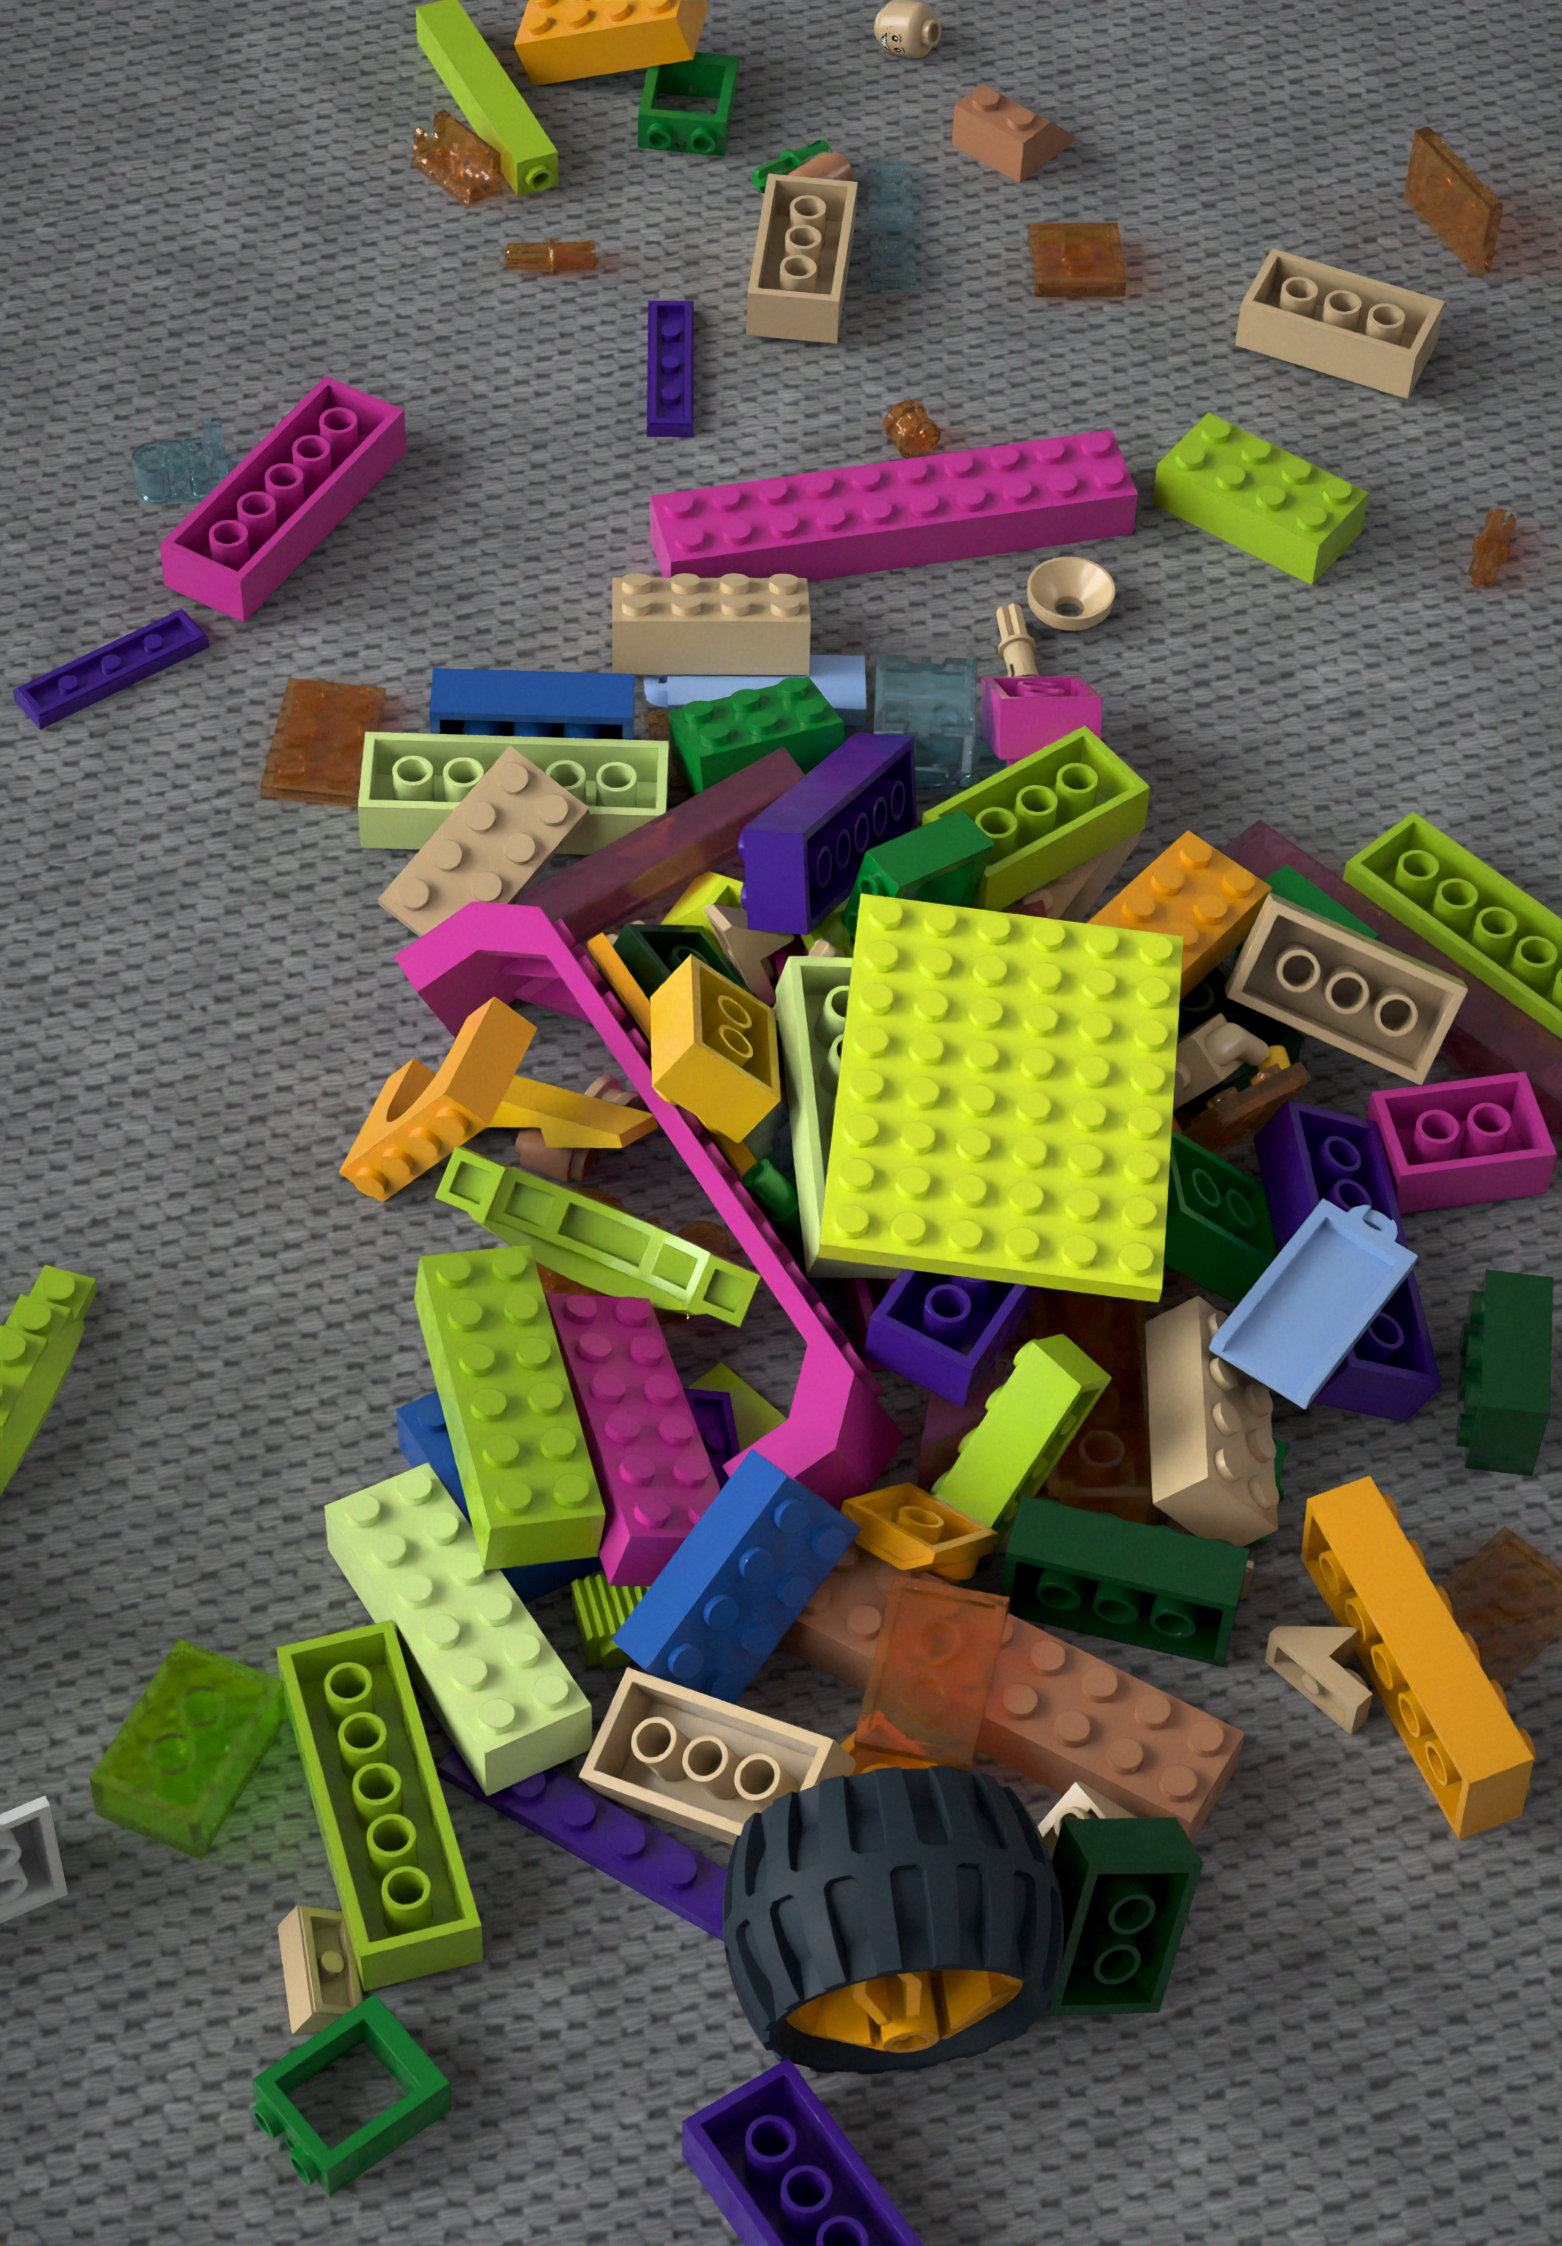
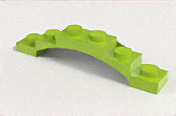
M455 1146L435 1196L436 1199L467 1211L475 1222L508 1245H531L534 1260L543 1266L584 1286L613 1297L649 1298L652 1307L655 1309L689 1315L707 1313L732 1325L742 1327L763 1279L759 1272L716 1255L715 1251L670 1233L667 1228L570 1187L564 1188L517 1167L506 1166L461 1146Z
M45 1265L29 1296L20 1294L5 1325H0V1497L30 1449L70 1371L85 1330L83 1318L98 1291L95 1278Z

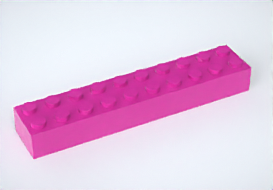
M1105 430L650 496V538L663 578H672L674 575L681 573L694 574L699 578H721L723 575L731 573L743 574L748 578H770L775 574H791L797 578H807V582L1130 535L1134 531L1138 493L1113 431Z

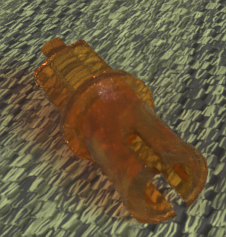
M547 238V242L509 243L505 245L504 263L509 271L548 270L549 274H555V270L560 269L594 270L596 253H592V250H595V244L593 240L554 242L553 238Z
M1494 509L1488 513L1482 534L1478 535L1472 544L1474 556L1468 569V575L1471 577L1470 583L1477 588L1481 584L1489 587L1494 583L1500 565L1507 560L1510 554L1509 540L1516 527V519L1511 513L1504 525L1503 520L1507 513L1505 509Z

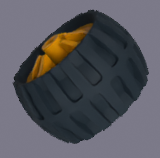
M930 1766L928 1769L890 1767L875 1769V1772L849 1777L841 1775L820 1781L819 1785L797 1793L792 1791L775 1799L772 1806L761 1813H754L744 1823L741 1835L736 1837L728 1864L722 1904L726 1960L735 1992L746 2018L766 2051L771 2050L777 2060L783 2062L789 2058L793 2064L809 2067L811 2071L821 2073L838 2071L858 2072V2074H882L884 2071L923 2069L938 2066V2063L962 2057L970 2058L988 2052L989 2048L1007 2040L1013 2041L1026 2034L1034 2022L1043 2020L1050 2012L1060 1976L1064 1945L1063 1907L1059 1883L1049 1851L1031 1814L1014 1790L1009 1786L1001 1787L994 1777L980 1772L970 1774L955 1771L953 1767Z

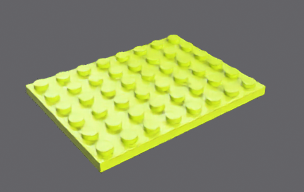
M861 894L817 1257L1159 1303L1163 1284L1184 936Z

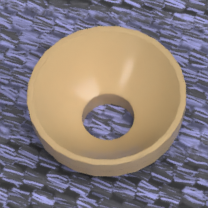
M1079 557L1054 558L1043 562L1030 574L1027 583L1028 604L1030 610L1038 619L1055 629L1063 631L1085 630L1096 626L1110 614L1115 600V584L1104 568L1090 560ZM1070 603L1078 606L1083 612L1076 617H1067L1058 614L1055 608L1061 604Z

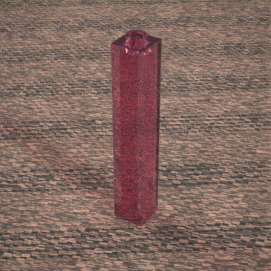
M783 746L517 896L519 904L540 907L552 924L561 918L578 943H582L738 855V841L743 828L801 780L805 774Z

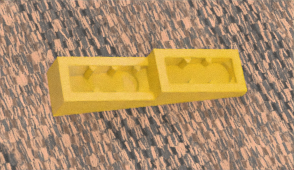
M514 1075L490 1125L487 1127L541 1128L546 1148H624L657 1129L658 1123L655 1116L651 1113Z

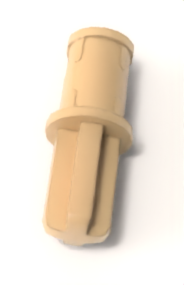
M1012 603L1009 606H1000L996 611L1002 639L998 645V654L1006 663L1008 677L1039 676L1034 658L1037 645L1034 638L1027 634L1022 608L1016 603Z

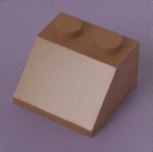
M984 84L978 86L954 105L952 145L1018 183L1028 178L1075 140V136Z

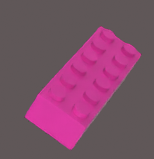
M325 376L162 541L160 551L164 586L245 623L407 452L405 411Z
M546 1293V1303L606 1513L599 1548V1556L610 1586L651 1587L721 1489L650 1299Z

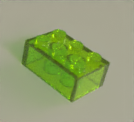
M178 1638L89 1778L96 1815L202 1860L288 1719L284 1681Z

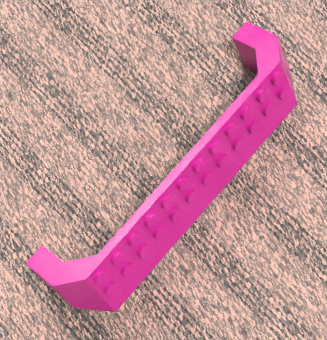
M472 901L396 954L394 958L416 992L455 1039L466 1018L494 996L506 1005L518 998L594 1025L807 1343L788 1420L726 1462L722 1467L730 1478L749 1451L754 1449L839 1511H841L844 1500L869 1492L904 1439L903 1434L878 1399L885 1391L867 1365L860 1359L856 1353V1348L845 1332L828 1312L830 1310L812 1284L803 1275L801 1267L784 1243L782 1244L775 1233V1229L748 1194V1189L743 1186L742 1180L725 1160L721 1149L706 1128L702 1126L696 1115L679 1104L674 1106L667 1103L652 1087L651 1049L647 1045L646 1039L630 1016L626 1014L621 1006V1002L607 982L601 977L596 965L582 945L578 943L564 921L560 918L552 924L538 906Z

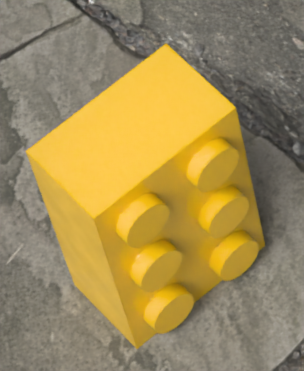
M690 954L650 997L652 1087L667 1103L674 1106L679 1104L696 1115L709 1131L715 1134L723 1133L739 1144L781 1101L775 1010Z

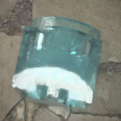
M877 654L872 733L914 737L916 796H934L945 793L956 786H971L976 728L977 659L946 657L942 664H932V656H922L921 663H912L907 655Z

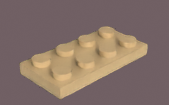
M509 746L378 898V903L420 938L472 901L513 904L590 814L589 807L516 749Z

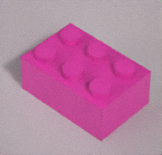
M1080 676L981 677V737L999 759H1006L1007 766L1015 764L1084 725L1101 740L1102 697Z
M1526 1071L1371 1092L1366 1119L1378 1123L1400 1214L1547 1193L1557 1153Z

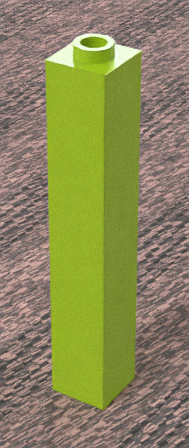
M441 0L416 7L418 43L517 197L558 186V151L458 0Z

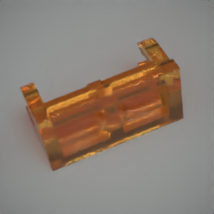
M445 109L434 115V133L429 139L426 140V131L420 126L417 127L414 133V158L411 159V165L468 209L502 190L501 153Z

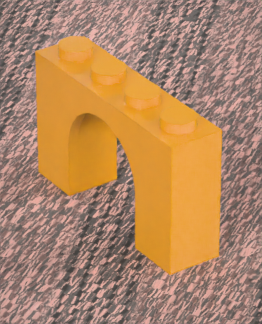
M495 996L466 1018L437 1074L413 1058L387 1079L339 1173L353 1182L356 1188L363 1194L384 1202L452 1153L455 1146L463 1145L490 1125L538 1028Z

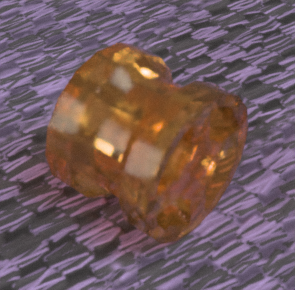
M905 400L898 403L888 411L883 420V429L886 435L895 442L898 452L905 459L929 454L940 440L941 431L934 420L928 418L925 407L917 400Z

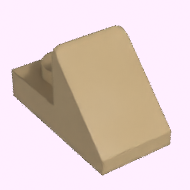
M713 903L705 907L706 916L725 956L743 977L750 991L755 993L760 1001L767 1006L776 1002V994L770 983V980L774 979L776 974L767 956L794 940V936L791 933L749 930L747 911Z
M1277 1626L1269 1634L1264 1661L1347 1733L1352 1735L1367 1721L1373 1695L1368 1690L1364 1680L1355 1671L1349 1668H1342L1355 1655L1360 1631L1353 1627Z

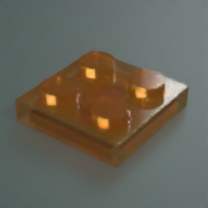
M1118 223L1028 224L1027 240L1035 297L1125 296L1126 276Z

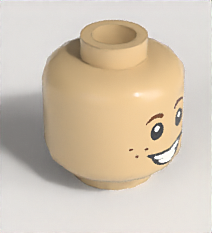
M892 0L885 8L878 12L874 24V33L886 53L919 59L926 56L932 47L938 43L941 36V24L937 20L935 10L926 2Z

